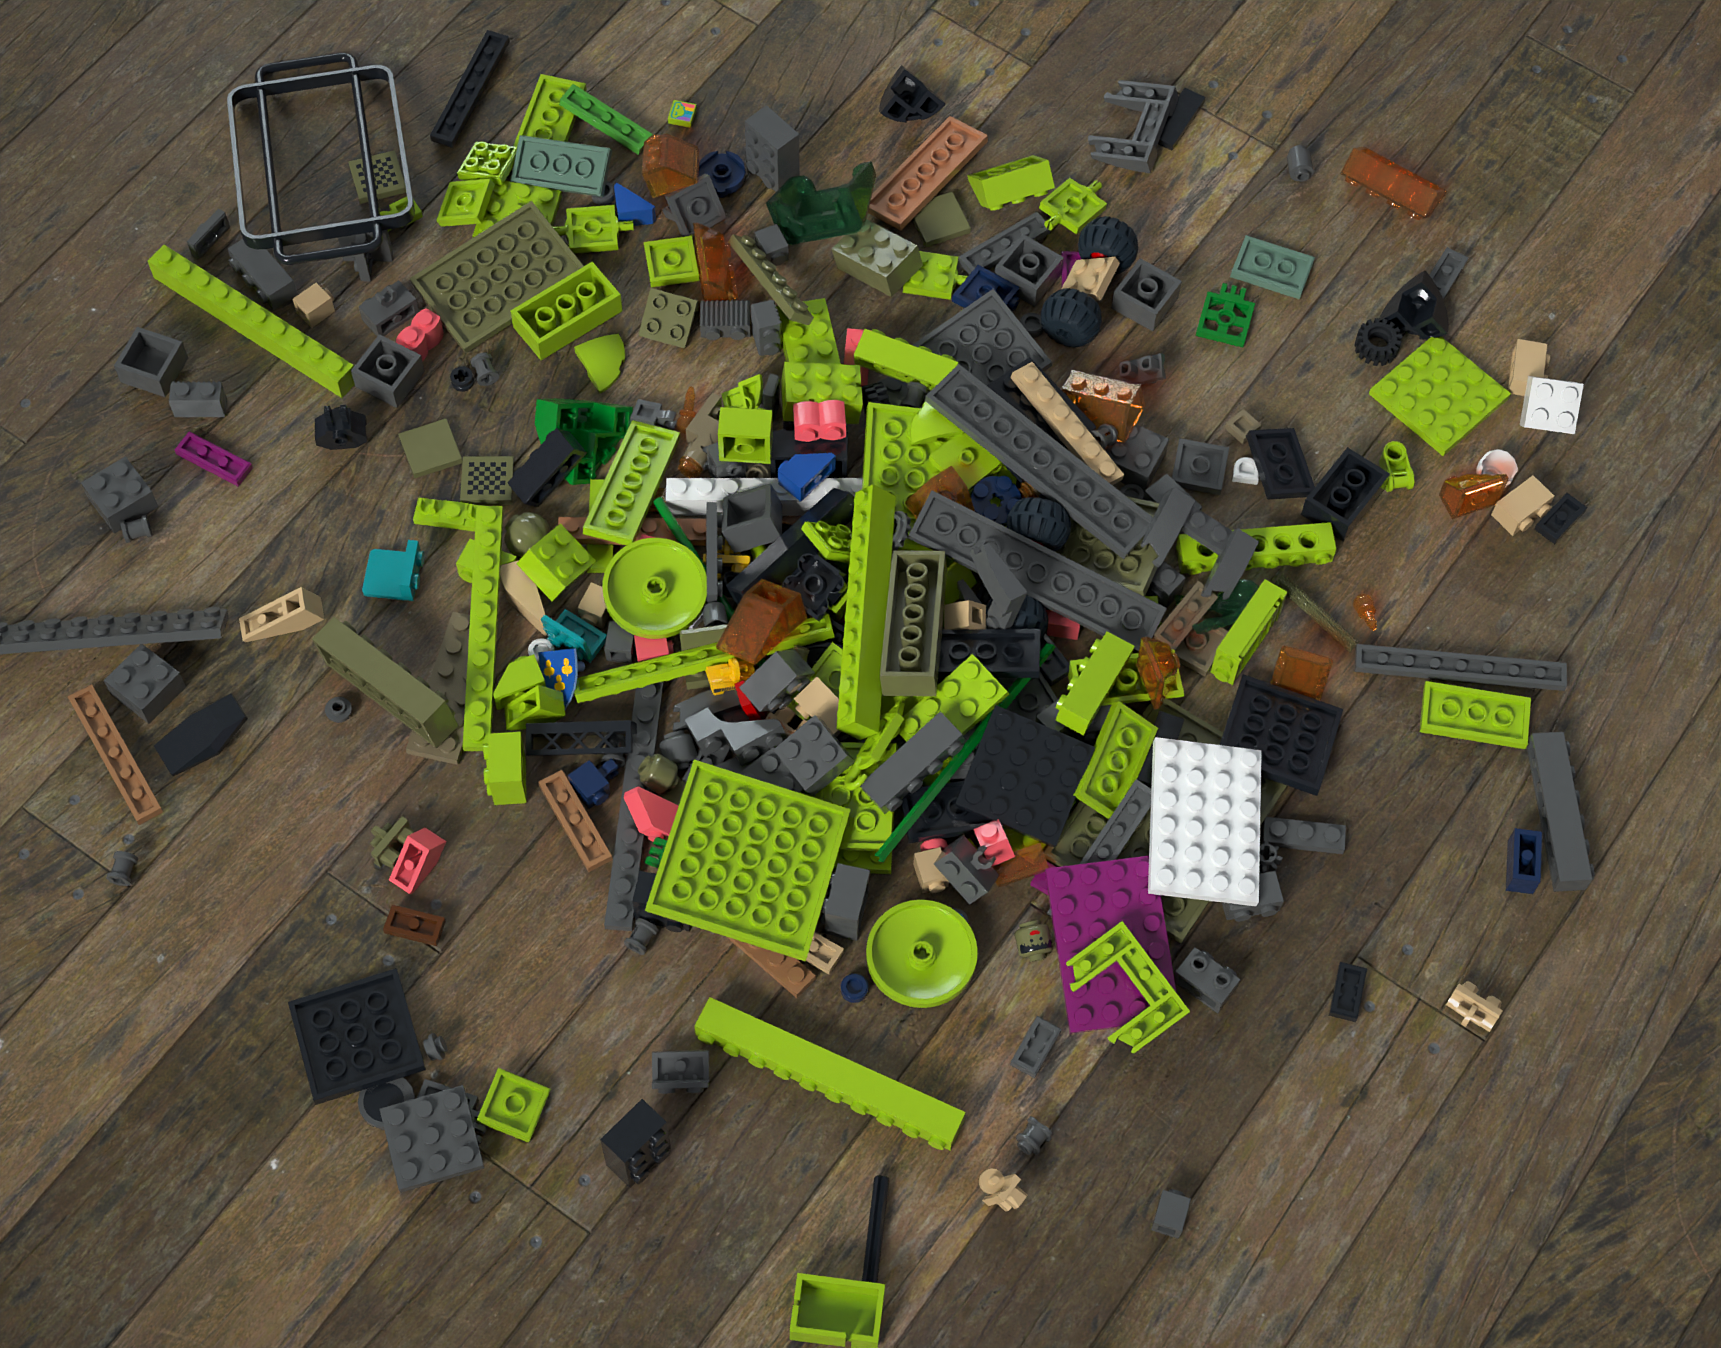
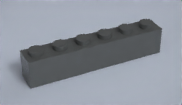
M1564 732L1532 733L1528 740L1527 752L1553 891L1586 890L1591 881L1594 880L1595 872L1593 865L1589 864L1590 846L1588 839L1584 838L1583 833L1585 820L1583 814L1579 813L1578 808L1580 794L1574 787L1575 769L1573 765H1570L1569 761L1570 744L1568 741H1565Z

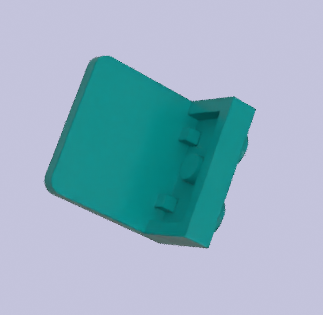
M408 540L406 552L381 549L371 550L362 588L364 596L414 601L415 591L419 589L420 566H423L425 558L424 551L420 549L419 541Z
M564 609L556 621L546 615H543L541 618L544 626L543 630L548 635V641L558 648L561 646L567 649L576 648L577 660L579 661L584 659L591 663L606 643L607 635L566 609Z

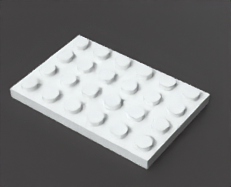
M1155 737L1152 758L1148 894L1257 906L1259 903L1261 750Z

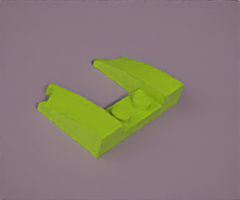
M1121 921L1067 961L1066 965L1073 966L1076 983H1071L1070 987L1074 993L1115 962L1119 963L1150 1006L1107 1039L1113 1044L1119 1039L1132 1046L1131 1053L1134 1054L1189 1014L1190 1010L1123 921Z

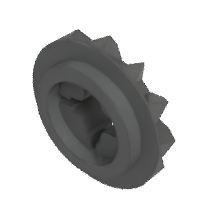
M896 511L894 515L892 551H897L899 547L904 546V541L908 538V532L911 530L909 526L911 518L902 511Z

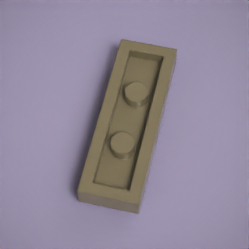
M1200 581L1194 584L1154 633L1152 640L1164 650H1175L1218 598L1213 592H1211V596L1208 598L1201 596L1204 585Z

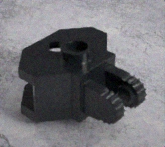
M346 404L331 409L330 406H324V414L315 418L316 446L337 450L357 448L366 443V415L351 411V408H347Z

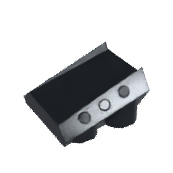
M812 549L809 554H804L800 557L798 567L792 575L786 577L783 586L778 591L820 622L848 587L849 574Z

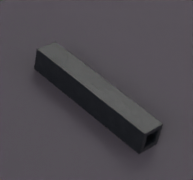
M836 488L831 489L726 585L736 604L751 611L759 606L784 582L786 577L792 575L798 567V560L802 555L809 554L812 549L818 551L801 529L805 521L815 523L823 521L832 526H837L838 524L845 526L853 519L855 497L849 491Z

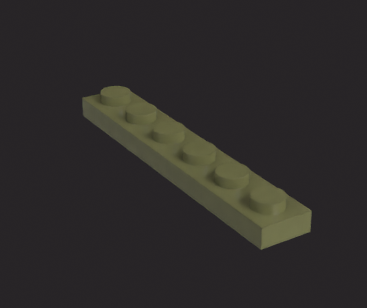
M732 234L728 243L789 320L810 325L814 317L808 311V306L800 301L797 297V292L788 286L787 280L783 276L779 275L776 271V266L769 262L765 257L766 254L755 245L756 241L747 235L741 237Z

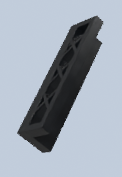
M631 720L526 723V756L633 753V734H637V723ZM614 734H626V747H614L609 742V739ZM590 735H598L602 739L595 748H588L582 741ZM562 736H572L576 740L569 749H562L556 743ZM533 737H546L550 741L542 750H533ZM579 744L583 747L581 749H575ZM605 744H607L610 748H602V747H603Z

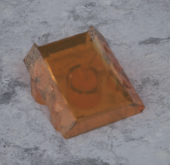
M1284 645L1280 649L1270 684L1321 700L1333 660L1330 657Z

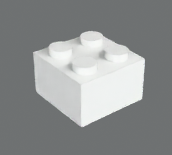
M1528 376L1520 426L1575 434L1584 384Z

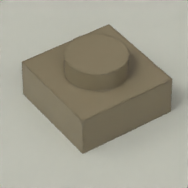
M1243 409L1226 423L1225 429L1241 444H1244L1247 441L1246 435L1249 430H1260L1261 424Z

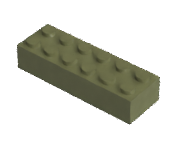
M945 551L892 552L880 669L883 696H937L947 580Z
M333 617L312 638L322 658L330 668L436 749L458 727L454 718L456 713L447 705L449 700L443 693L438 690L433 692L429 689V684L420 676L417 678L413 677L411 671L403 663L399 662L396 664L393 662V658L387 651L382 648L377 650L374 647V643L366 635L363 634L360 637L356 634L354 627L347 621L342 623Z

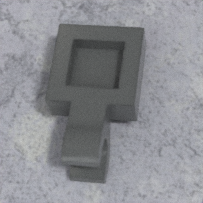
M641 399L637 400L630 417L631 422L634 420L654 426L660 424L663 428L673 431L677 425V421H674L676 412L662 410V404Z

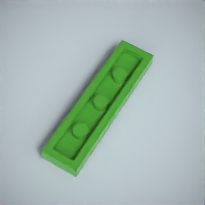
M574 84L571 85L560 99V106L638 155L652 139V133Z

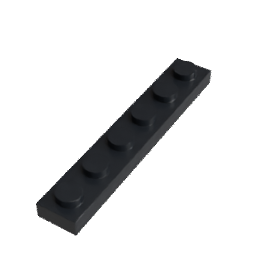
M490 30L486 31L430 134L432 142L451 148L454 147L510 43L509 36Z

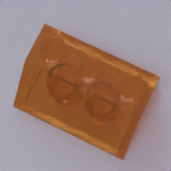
M667 133L653 135L644 141L642 175L652 198L698 183V146Z
M693 223L695 254L703 301H734V298H738L736 283L732 284L731 278H735L733 263L728 264L727 259L731 258L730 244H725L722 233L700 223Z
M1072 370L1062 388V391L1097 426L1096 430L1103 424L1112 425L1118 432L1117 441L1123 443L1126 442L1146 406L1141 385Z

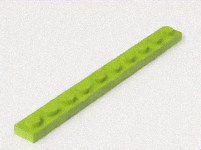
M476 506L463 731L464 751H483V744H488V734L492 733L503 506Z
M825 614L820 622L815 618H809L577 678L574 691L577 703L592 701L596 698L619 694L635 688H643L647 685L670 681L686 675H693L705 671L708 666L726 664L732 658H736L737 661H744L764 655H771L776 651L794 648V645L803 646L834 638L830 615Z

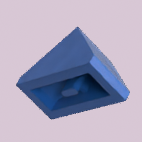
M618 183L614 185L618 222L633 220V226L653 224L656 221L654 205Z

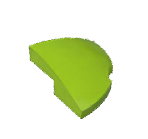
M619 334L598 337L574 347L576 355L587 370L588 377L600 394L617 381L621 375L619 370L622 361L625 362V348Z
M758 374L738 382L739 387L721 393L724 407L758 408L763 395L762 375Z
M925 401L919 413L915 414L910 429L911 445L934 443L937 441V438L962 435L963 431Z

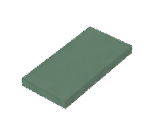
M520 135L510 182L603 197L612 150L605 147Z

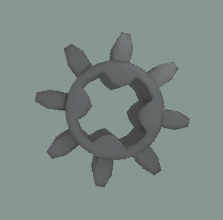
M1267 840L1264 844L1260 845V873L1276 872V865L1281 864L1283 858L1277 856L1279 847H1273Z

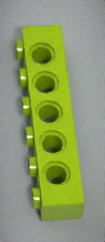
M1331 522L1240 529L1259 541L1256 549L1261 551H1254L1245 571L1259 567L1272 569L1284 565L1297 567L1309 563L1322 565L1332 562L1336 552ZM1187 534L1178 535L1176 551L1180 574L1196 575L1201 572L1212 571L1218 554ZM1277 547H1283V548H1285L1286 550H1281V549H1279V548H1277ZM1201 553H1207L1210 556H1204Z

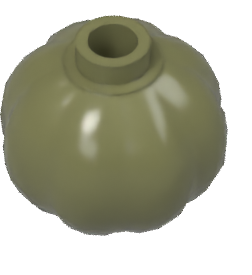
M525 512L522 515L516 514L505 526L507 531L504 537L505 544L512 554L522 558L533 545L551 531L549 523L545 518L536 513Z

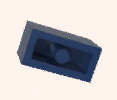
M1517 828L1512 832L1507 842L1506 891L1527 894L1535 892L1541 882L1542 832Z

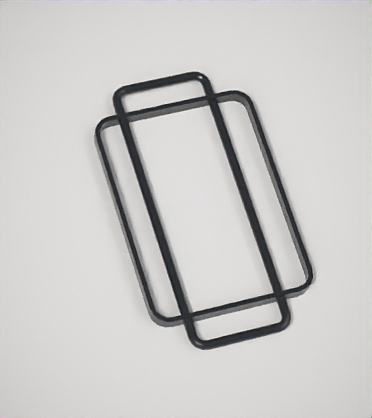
M346 52L265 64L257 69L254 77L255 83L238 86L228 94L227 105L239 224L243 241L249 248L256 250L273 248L276 260L285 265H296L373 252L383 243V230L400 228L413 220L415 208L395 82L392 71L382 65L358 67L356 58ZM338 62H347L349 64V69L264 82V76L268 73ZM373 79L386 80L390 84L408 205L403 211L380 216L361 88V81ZM351 83L370 218L282 232L266 96ZM256 97L272 232L271 234L252 235L247 232L235 118V106L242 100ZM373 232V240L368 243L294 255L284 254L283 246Z

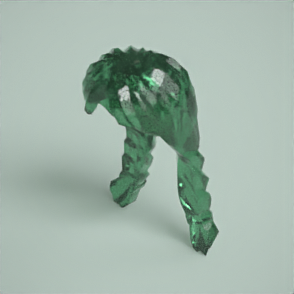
M1240 579L1230 597L1226 600H1223L1224 592L1220 591L1216 595L1218 598L1207 611L1214 610L1222 614V616L1207 618L1198 624L1192 625V628L1197 635H1202L1205 631L1209 632L1220 627L1223 628L1226 625H1233L1259 586L1251 580ZM1174 596L1177 605L1184 598V596Z

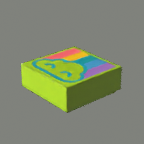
M674 100L668 116V124L691 128L697 111V104Z

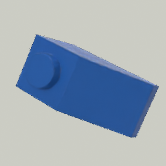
M833 453L795 454L789 461L785 460L779 466L778 484L801 502L835 470L836 456Z

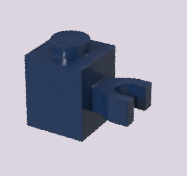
M611 758L597 769L589 760L568 775L572 788L588 809L594 805H601L608 799L611 794L608 780L619 775L617 771L618 765Z

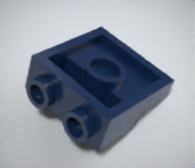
M977 265L953 294L952 302L966 308L994 289L1013 312L1020 302L1018 298L1020 287Z

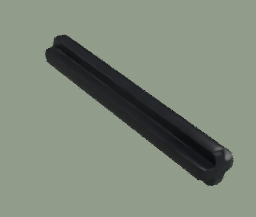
M877 1175L874 1177L862 1281L878 1282L889 1188V1177Z

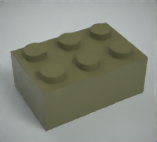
M862 218L832 248L837 269L890 297L923 266L918 245L865 218Z

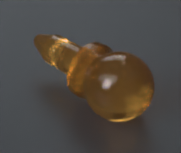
M692 386L689 387L685 395L684 410L679 411L681 416L676 423L677 429L683 434H686V428L697 414L693 411L695 392Z
M1359 594L1353 601V607L1357 611L1358 616L1365 620L1367 626L1372 631H1375L1377 629V621L1374 616L1376 612L1374 601L1368 594Z

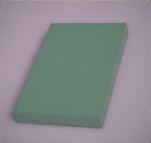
M1246 235L1230 277L1300 299L1315 257Z

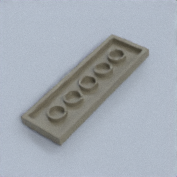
M457 612L452 613L428 683L429 689L433 692L438 690L449 700L447 705L456 713L454 718L458 727L437 749L412 730L406 747L407 754L455 765L459 764L463 752L470 615ZM503 622L497 623L496 650L504 629Z

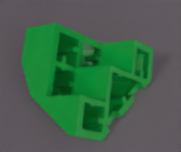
M537 399L535 427L540 444L546 440V436L551 431L559 428L571 432L587 452L565 477L569 484H590V479L597 477L595 472L601 464L606 465L616 452L615 446L621 438L624 439L631 424L630 417L633 407L586 400Z

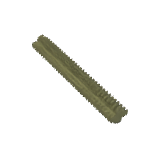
M1282 573L1276 580L1275 585L1287 591L1288 597L1295 601L1294 603L1304 610L1306 614H1309L1318 625L1323 627L1325 631H1328L1327 633H1330L1329 635L1337 640L1339 644H1342L1341 646H1344L1350 653L1360 641L1356 642L1357 638L1354 640L1355 636L1351 638L1353 634L1349 636L1350 632L1347 634L1348 630L1344 632L1345 628L1342 630L1343 625L1339 627L1341 624L1337 625L1338 621L1335 623L1336 619L1332 621L1334 617L1330 619L1331 615L1328 617L1329 613L1325 614L1326 611L1323 613L1324 608L1320 610L1322 606L1318 608L1319 604L1316 606L1317 602L1314 604L1315 600L1312 602V598L1309 600L1310 595L1308 597V594L1304 595L1305 591L1303 593V589L1299 591L1301 587L1297 589L1299 585L1295 587L1296 583L1293 584L1294 581L1290 583L1291 579L1288 581L1289 576L1286 578L1287 575L1283 576L1284 573Z

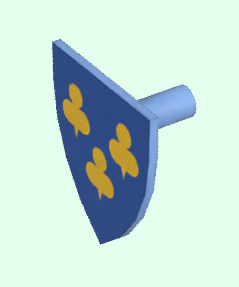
M576 648L538 652L540 670L546 687L563 692L566 710L576 688L578 672L584 671L585 664L582 661L577 662Z

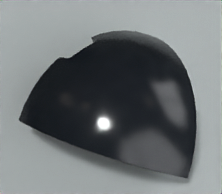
M901 65L884 91L879 105V112L891 120L907 123V121L918 119L925 120L939 112L946 104L928 86Z
M1425 270L1399 289L1387 303L1379 318V322H1383V319H1386V324L1388 325L1393 322L1395 324L1394 329L1398 327L1400 329L1399 334H1402V336L1405 333L1418 335L1419 339L1425 340L1430 337L1437 338L1448 334L1449 322L1444 300L1435 282Z

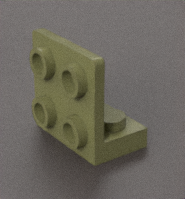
M650 288L639 336L686 348L695 312H700L701 301Z
M732 624L681 630L679 632L682 651L734 638ZM705 671L685 676L687 690L710 687Z

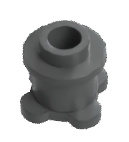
M1030 1116L1027 1119L1026 1129L1016 1135L1018 1148L1028 1155H1031V1153L1038 1154L1043 1142H1049L1052 1139V1131Z

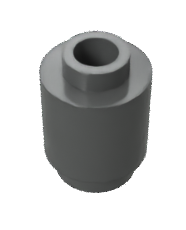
M1302 145L1292 147L1287 155L1290 177L1294 181L1304 182L1311 178L1314 173L1311 153Z

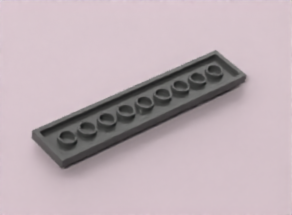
M960 364L926 395L925 401L1043 496L1063 506L1072 519L1122 559H1125L1143 540L1153 519L1152 516Z
M931 490L908 535L909 539L933 551H945L947 558L976 573L978 571L970 551L979 546L982 552V545L989 543L1028 592L1026 596L1032 597L1044 605V607L1102 636L1107 631L1135 646L1133 651L1136 653L1146 652L1167 609Z
M209 607L204 609V611L182 609L177 613L155 611L149 615L129 613L122 617L102 615L94 619L80 616L66 621L53 618L39 623H34L32 620L11 625L0 622V654L222 638L229 619L228 611L218 607Z

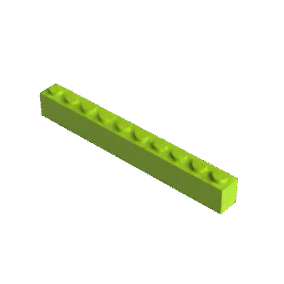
M163 245L148 260L152 275L156 280L340 398H343L355 385L351 373L354 367L353 364L171 248Z
M874 484L856 492L854 498L836 728L859 740L879 733L882 696L880 669L891 571L896 502L895 495Z
M709 997L695 1024V1035L698 1036L701 1042L707 1045H713L714 1043L723 1047V1050L731 1056H743L755 1067L763 1068L765 1066L773 1070L774 1074L782 1079L789 1080L791 1078L798 1081L799 1085L808 1091H820L832 1102L840 1103L842 1101L851 1105L850 1108L859 1114L865 1115L868 1113L877 1117L876 1120L885 1126L895 1125L901 1128L902 1132L909 1137L918 1138L919 1136L928 1140V1144L936 1149L943 1150L945 1148L951 1151L964 1123L966 1112L711 997Z

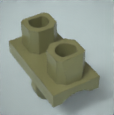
M403 816L400 817L394 826L387 823L382 829L378 826H374L371 829V833L375 836L370 842L374 847L371 855L375 859L374 864L380 868L386 865L394 869L400 855L396 849L400 844L404 845L408 835L415 832L411 829L409 821Z

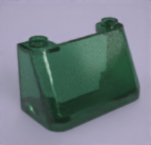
M872 161L858 164L853 169L852 180L848 184L817 191L814 183L808 177H790L766 202L773 223L778 225L787 244L794 245L859 232L866 223L876 181V172Z

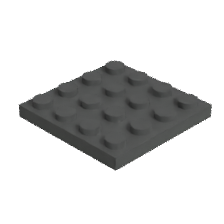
M994 289L912 345L915 347H927L932 350V353L940 356L943 354L952 356L962 367L986 386L1029 357L1043 371L1052 366V361Z

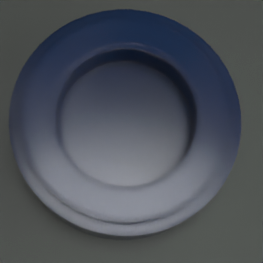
M856 973L844 977L841 982L843 998L851 1003L863 1001L868 994L866 978Z

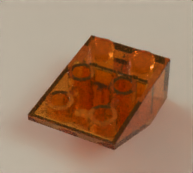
M761 579L742 597L716 648L752 664L758 663L807 619L801 594Z

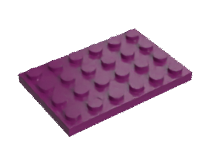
M1149 856L1045 869L1069 1034L1120 1028L1150 1006L1118 962L1112 964L1074 993L1071 990L1070 984L1076 983L1073 966H1067L1066 962L1121 921H1123L1176 992L1161 895L1148 894Z

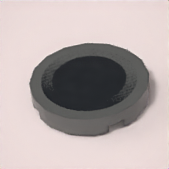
M399 1078L360 1091L358 1107L361 1116L368 1125L384 1130L380 1109L416 1098L409 1082L405 1078Z

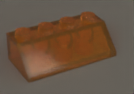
M1365 146L1353 148L1340 173L1346 177L1345 181L1356 187L1360 184L1366 187L1365 192L1376 198L1380 195L1388 199L1386 203L1394 208L1399 209L1400 206L1408 210L1407 214L1417 220L1429 218L1447 193V190Z

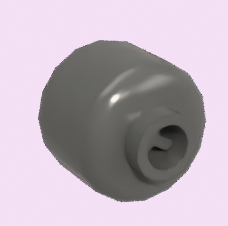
M684 730L664 735V740L659 745L662 756L675 763L678 767V772L687 770L697 757L693 737L690 734H685Z

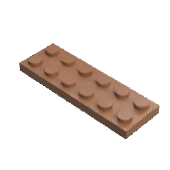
M949 116L862 204L863 211L901 231L988 142V135Z

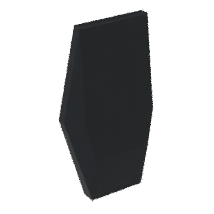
M230 693L192 712L157 742L154 747L170 774L175 776L219 755L248 718L234 695Z

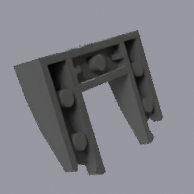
M1119 80L1118 84L1122 89L1116 95L1107 92L1103 97L1104 101L1131 110L1141 111V117L1132 140L1089 135V144L1095 145L1096 152L1091 153V157L1116 167L1151 174L1158 155L1156 151L1157 144L1168 116L1172 117L1179 99L1176 86Z
M1173 487L1164 493L1142 540L1141 547L1143 548L1150 543L1158 555L1152 563L1154 566L1159 567L1162 565L1179 532H1184L1218 554L1201 596L1208 598L1211 596L1212 590L1224 592L1223 600H1226L1230 597L1240 580L1259 541L1239 528L1234 531L1228 529L1193 506L1194 499Z
M986 543L982 545V552L979 546L970 551L979 576L993 599L986 615V629H1011L1028 592L992 546ZM963 579L957 581V588L959 590L958 602L970 600L981 603Z
M710 689L674 705L673 712H680V722H675L672 730L673 732L687 730L688 726L685 719L707 707L716 718L724 722L750 721V719L741 707L736 689L725 691L724 694L714 695ZM762 755L742 766L735 757L716 765V767L739 774Z

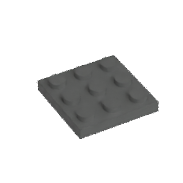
M463 1085L380 1109L400 1193L485 1168Z

